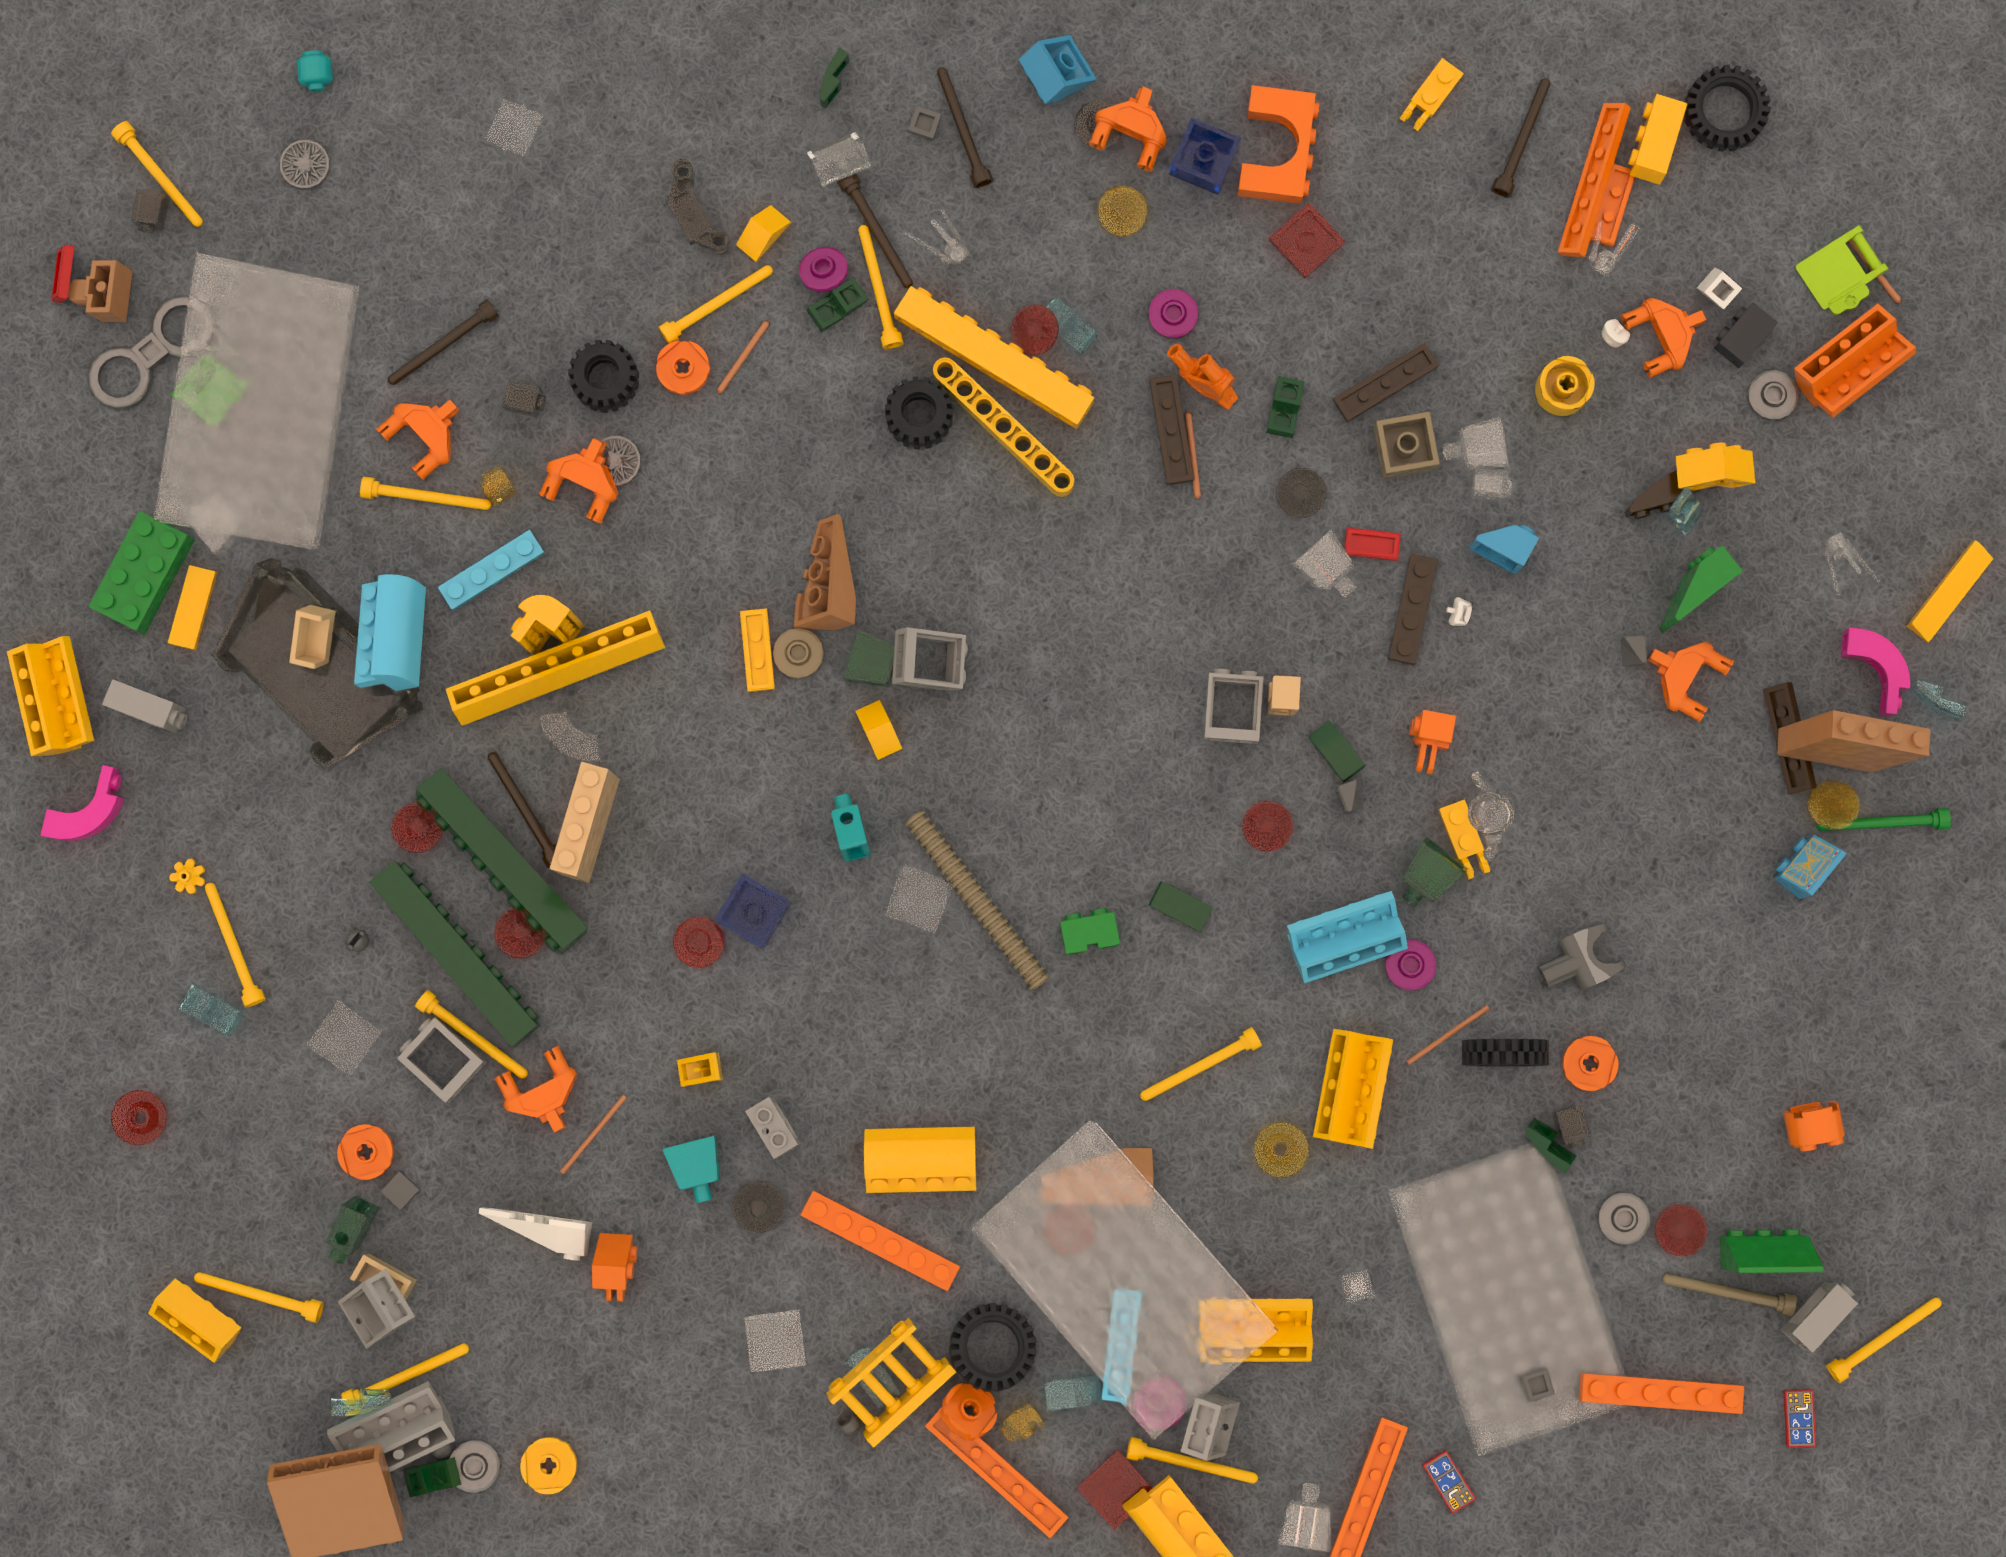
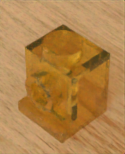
M500 465L481 475L484 481L480 483L481 487L494 507L517 494V491Z
M1028 1400L1002 1420L1004 1427L1001 1428V1431L1011 1443L1019 1437L1025 1440L1036 1431L1034 1428L1036 1424L1042 1428L1045 1422Z

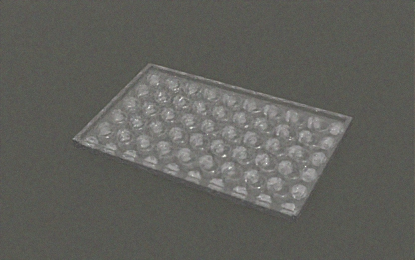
M196 253L153 521L303 548L319 549L360 286Z
M1093 1118L971 1227V1230L1153 1440L1194 1405L1195 1397L1205 1396L1278 1331L1274 1324Z
M1532 1142L1387 1190L1476 1456H1481L1630 1406L1579 1401L1580 1373L1626 1375L1554 1166L1537 1150ZM1547 1367L1555 1395L1528 1403L1519 1375Z

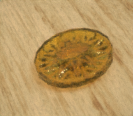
M1116 186L1106 191L1101 197L1098 206V216L1103 227L1110 233L1120 236L1130 235L1138 231L1145 223L1148 214L1147 202L1143 195L1135 188L1128 186Z
M1825 781L1818 784L1817 788L1811 791L1808 799V810L1812 818L1819 825L1828 829H1842L1850 826L1857 818L1860 803L1855 791L1847 784L1839 781Z

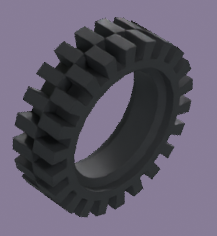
M1724 65L1721 69H1719V66H1716L1710 72L1708 70L1705 71L1694 82L1685 98L1684 103H1687L1684 116L1686 115L1687 117L1685 124L1691 127V135H1697L1699 137L1697 141L1700 144L1703 142L1707 143V148L1709 149L1717 147L1718 151L1722 152L1725 149L1735 151L1738 147L1742 149L1756 139L1769 119L1767 116L1771 110V106H1768L1770 96H1765L1767 91L1765 84L1760 86L1759 82L1761 79L1758 76L1753 79L1750 76L1752 71L1748 69L1745 73L1740 71L1742 66L1736 65L1734 69H1730V65ZM1720 86H1730L1741 91L1750 104L1751 112L1747 124L1734 131H1723L1711 125L1703 112L1704 97L1710 90Z
M1462 1040V1066L1528 1067L1549 1065V1040Z
M982 1304L969 1310L958 1321L950 1338V1360L954 1364L956 1373L963 1378L962 1380L966 1384L969 1383L973 1388L977 1390L982 1389L985 1392H999L1013 1387L1029 1373L1034 1364L1037 1341L1033 1334L1032 1325L1028 1324V1319L1024 1315L1021 1316L1018 1310L1015 1308L1011 1309L1005 1304ZM998 1322L1004 1324L1016 1336L1018 1355L1014 1364L1004 1372H984L977 1368L970 1360L967 1349L968 1338L971 1332L982 1323Z

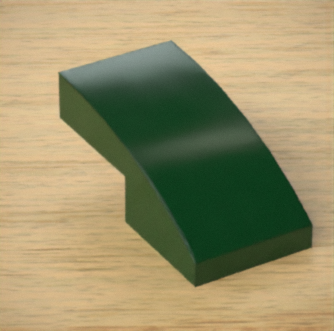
M841 48L838 49L829 63L822 81L820 102L821 106L825 109L842 89L841 81L837 77L850 62L848 53Z
M851 278L831 290L828 296L809 306L807 312L822 333L868 301V298L856 280Z
M1278 376L1266 433L1293 438L1304 381Z
M1330 720L1308 736L1311 743L1326 759L1327 764L1343 783L1365 767L1359 756Z
M1160 881L1149 903L1150 907L1198 932H1201L1213 909Z
M1534 1118L1525 1132L1537 1150L1551 1164L1566 1174L1577 1155L1554 1142L1553 1140L1558 1132Z
M455 1457L403 1470L410 1497L462 1485Z

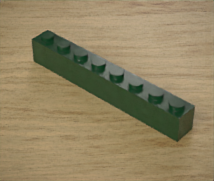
M442 768L416 788L417 798L415 800L425 812L429 810L436 817L434 822L443 832L449 831L454 837L452 839L453 843L460 851L466 850L472 857L470 861L480 872L484 870L491 877L488 879L490 884L498 892L502 890L509 897L507 899L509 905L516 912L519 910L523 912L527 917L525 921L529 927L535 932L539 930L544 935V942L553 952L557 950L562 955L587 933V926Z
M397 861L391 862L369 883L509 1045L516 1048L540 1027L536 1021L539 1018L537 1013L529 1005L525 1008L519 1002L521 995L512 985L506 987L500 980L504 976L495 965L492 964L489 967L483 960L486 956L476 944L471 946L465 939L468 936L466 931L458 923L453 926L447 919L450 913L441 903L435 905L429 898L433 895L432 892L422 882L418 885L412 878L415 874L405 862L402 864Z

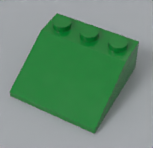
M1723 545L1717 550H1714L1711 546L1687 565L1690 571L1683 576L1659 627L1662 633L1743 572Z
M1727 1230L1728 1236H1720L1721 1269L1736 1273L1824 1272L1823 1265L1809 1236L1800 1235V1230H1783V1235H1772V1230H1755V1235H1744V1230Z

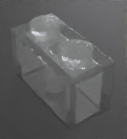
M856 132L807 152L815 176L822 187L872 166L865 146Z

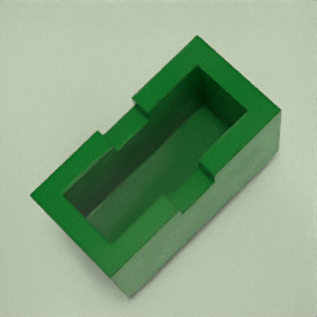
M1104 908L1091 911L1092 916L1081 918V913L1064 916L1065 921L1060 922L1065 954L1071 955L1087 952V946L1097 944L1098 949L1119 946L1120 940L1114 912L1108 913V909Z

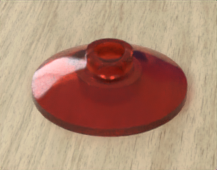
M135 1090L124 1094L115 1103L111 1114V1123L115 1134L122 1141L131 1145H146L155 1141L164 1131L167 1122V1112L163 1102L155 1094L144 1090ZM141 1112L146 1115V1120L143 1123H139L137 1120V1115Z

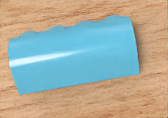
M386 574L378 575V581L362 584L354 678L356 686L363 688L385 684L395 691L419 687L426 587L416 580L406 576Z
M1392 891L1287 925L1289 944L1304 983L1408 949L1405 930L1399 920Z

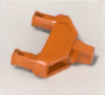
M1142 86V88L1138 89L1135 99L1130 97L1127 102L1098 111L1095 115V122L1097 124L1089 145L1091 147L1097 145L1095 149L1105 150L1111 129H1115L1143 142L1144 148L1136 166L1142 169V166H1145L1144 171L1152 172L1159 151L1164 149L1167 143L1164 129L1157 115L1152 110V106L1148 105L1153 90Z
M1654 298L1646 299L1640 307L1620 315L1622 323L1626 322L1623 325L1626 330H1630L1632 327L1646 321L1651 322L1665 351L1664 355L1643 363L1644 370H1649L1646 373L1649 378H1653L1669 369L1672 371L1682 369L1692 335L1696 333L1694 328L1707 320L1702 310L1688 316L1686 311L1682 312V310Z
M1174 344L1169 348L1167 356L1177 365L1180 376L1190 387L1204 397L1212 399L1225 409L1229 410L1238 396L1232 388L1235 377L1228 369L1221 368L1209 354H1205L1197 359L1191 358L1179 344Z
M451 400L447 401L440 408L437 405L430 408L429 406L401 403L394 407V413L376 430L387 442L405 425L407 427L410 426L430 447L428 449L430 452L411 468L422 480H425L440 464L443 466L450 462L451 436L449 427L453 424L451 419L460 410Z
M593 438L588 449L583 448L580 454L576 453L548 462L546 467L548 475L539 495L546 496L545 498L555 501L563 479H569L594 491L596 496L586 517L602 524L610 503L614 502L618 497L617 486L608 466L604 464L606 458L602 457L607 443Z
M1707 641L1677 651L1676 653L1669 650L1667 655L1654 649L1647 661L1659 667L1657 673L1661 675L1660 679L1667 708L1673 712L1679 710L1697 722L1702 720L1704 717L1703 713H1706L1708 707L1687 697L1686 692L1701 665L1707 664L1726 676L1734 660L1713 650L1714 647Z
M560 1046L552 1048V1051L548 1050L543 1053L554 1073L553 1079L526 1093H520L510 1071L503 1073V1076L494 1078L505 1099L503 1106L506 1111L540 1118L542 1123L548 1121L554 1133L566 1128L560 1114L565 1112L563 1106L566 1104L577 1077L575 1069L569 1068L560 1050Z

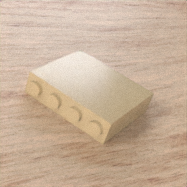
M581 762L550 866L551 870L562 876L586 883L590 882L620 781L609 769Z

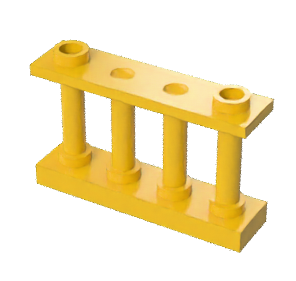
M910 1318L898 1322L891 1329V1334L843 1378L839 1377L834 1380L828 1388L829 1391L826 1392L833 1405L842 1399L863 1421L865 1430L862 1432L873 1448L956 1373L955 1368L945 1356L941 1360H935L916 1340L912 1333L917 1328ZM902 1342L928 1368L927 1373L920 1379H914L891 1354ZM881 1361L907 1386L906 1392L900 1398H894L871 1374L870 1371ZM861 1379L886 1405V1410L879 1417H873L849 1391Z

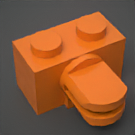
M1423 710L1411 720L1409 735L1413 736L1412 743L1419 746L1415 772L1422 771L1426 748H1429L1426 774L1433 773L1437 749L1446 751L1452 742L1456 716Z
M599 1234L592 1263V1288L606 1289V1301L612 1302L614 1290H617V1302H624L628 1279H633L634 1263L637 1262L638 1247L633 1246V1235Z

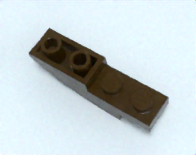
M1676 470L1648 487L1632 502L1624 513L1626 517L1634 516L1636 520L1650 516L1649 511L1660 509V513L1676 509V504L1683 500L1681 492H1683L1684 496L1697 493L1699 490L1679 489ZM1721 486L1709 487V489H1714Z

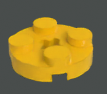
M544 1437L531 1444L523 1454L520 1464L521 1474L524 1481L536 1492L555 1494L572 1482L577 1472V1457L570 1444L556 1437ZM547 1458H551L552 1462H556L557 1467L552 1469V1473H547V1469L541 1466L542 1463L546 1462Z

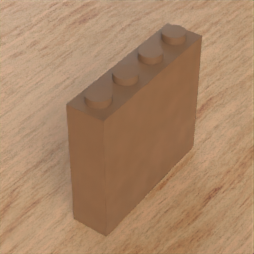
M1833 710L1779 728L1777 755L1873 773L1928 757L1930 729Z
M381 1444L281 1462L269 1466L267 1485L291 1557H318L338 1554L344 1551L365 1549L381 1544H392L403 1540L404 1517Z

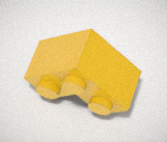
M1713 443L1709 445L1710 449L1691 448L1686 450V454L1676 456L1679 489L1695 491L1714 486L1736 488L1755 484L1753 451L1743 450L1740 445L1726 446V443Z

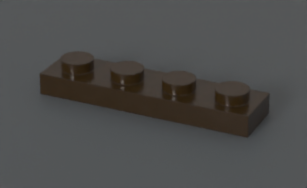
M1424 343L1336 396L1333 402L1348 423L1439 367V364Z
M1170 375L1151 378L1149 383L1166 484L1174 485L1193 482L1194 476L1177 376Z
M1415 554L1410 555L1388 660L1411 665L1416 664L1438 559Z
M1792 682L1763 689L1777 750L1779 728L1801 721ZM1779 755L1788 795L1817 788L1811 761Z

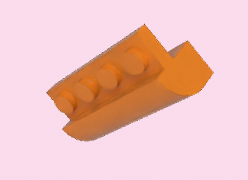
M1876 304L1794 368L1795 379L1799 389L1814 407L1819 406L1829 416L1834 418L1915 355L1916 347L1897 332L1896 318L1879 304Z

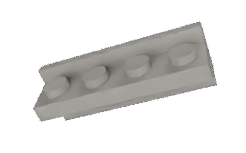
M429 1381L327 1430V1436L337 1452L381 1444L389 1472L456 1441L454 1426L443 1399L441 1396H437Z

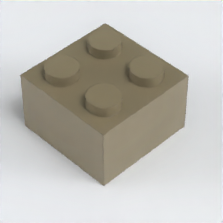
M1430 412L1375 422L1373 432L1382 480L1436 471L1440 463Z

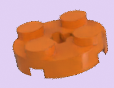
M673 341L667 344L658 354L656 365L657 377L668 391L684 396L697 392L706 384L710 375L709 359L705 351L698 344L690 341ZM679 362L683 364L690 363L688 366L689 371L686 374L676 372L679 369L677 366Z
M1585 1036L1574 1040L1567 1046L1562 1056V1069L1565 1078L1574 1087L1583 1091H1596L1604 1088L1614 1080L1618 1071V1058L1611 1045L1606 1040L1596 1036ZM1593 1056V1061L1597 1063V1067L1591 1068L1589 1072L1586 1070V1066L1583 1065V1060Z
M369 1124L358 1125L345 1133L341 1143H339L337 1157L340 1166L346 1173L360 1180H370L381 1176L390 1168L394 1157V1145L391 1137L382 1128ZM367 1144L368 1148L373 1149L369 1160H366L365 1156L360 1157L359 1151L363 1150L362 1145Z
M957 1384L944 1397L940 1417L954 1434L967 1441H972L985 1435L994 1426L997 1419L994 1397L990 1392L973 1388L971 1384ZM971 1405L974 1408L972 1413L975 1416L967 1415L964 1406L969 1407Z

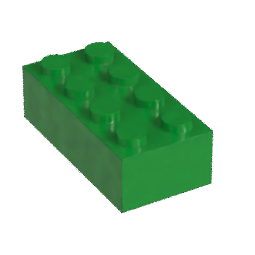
M139 511L88 607L145 635L195 540L189 535Z

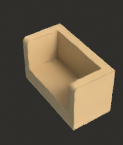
M314 605L296 610L289 663L312 669L329 663L336 611Z
M1273 677L1272 682L1269 683L1268 715L1295 716L1299 710L1301 677Z
M370 1253L364 1254L350 1279L354 1282L360 1281L363 1283L365 1280L387 1269L406 1301L417 1279Z

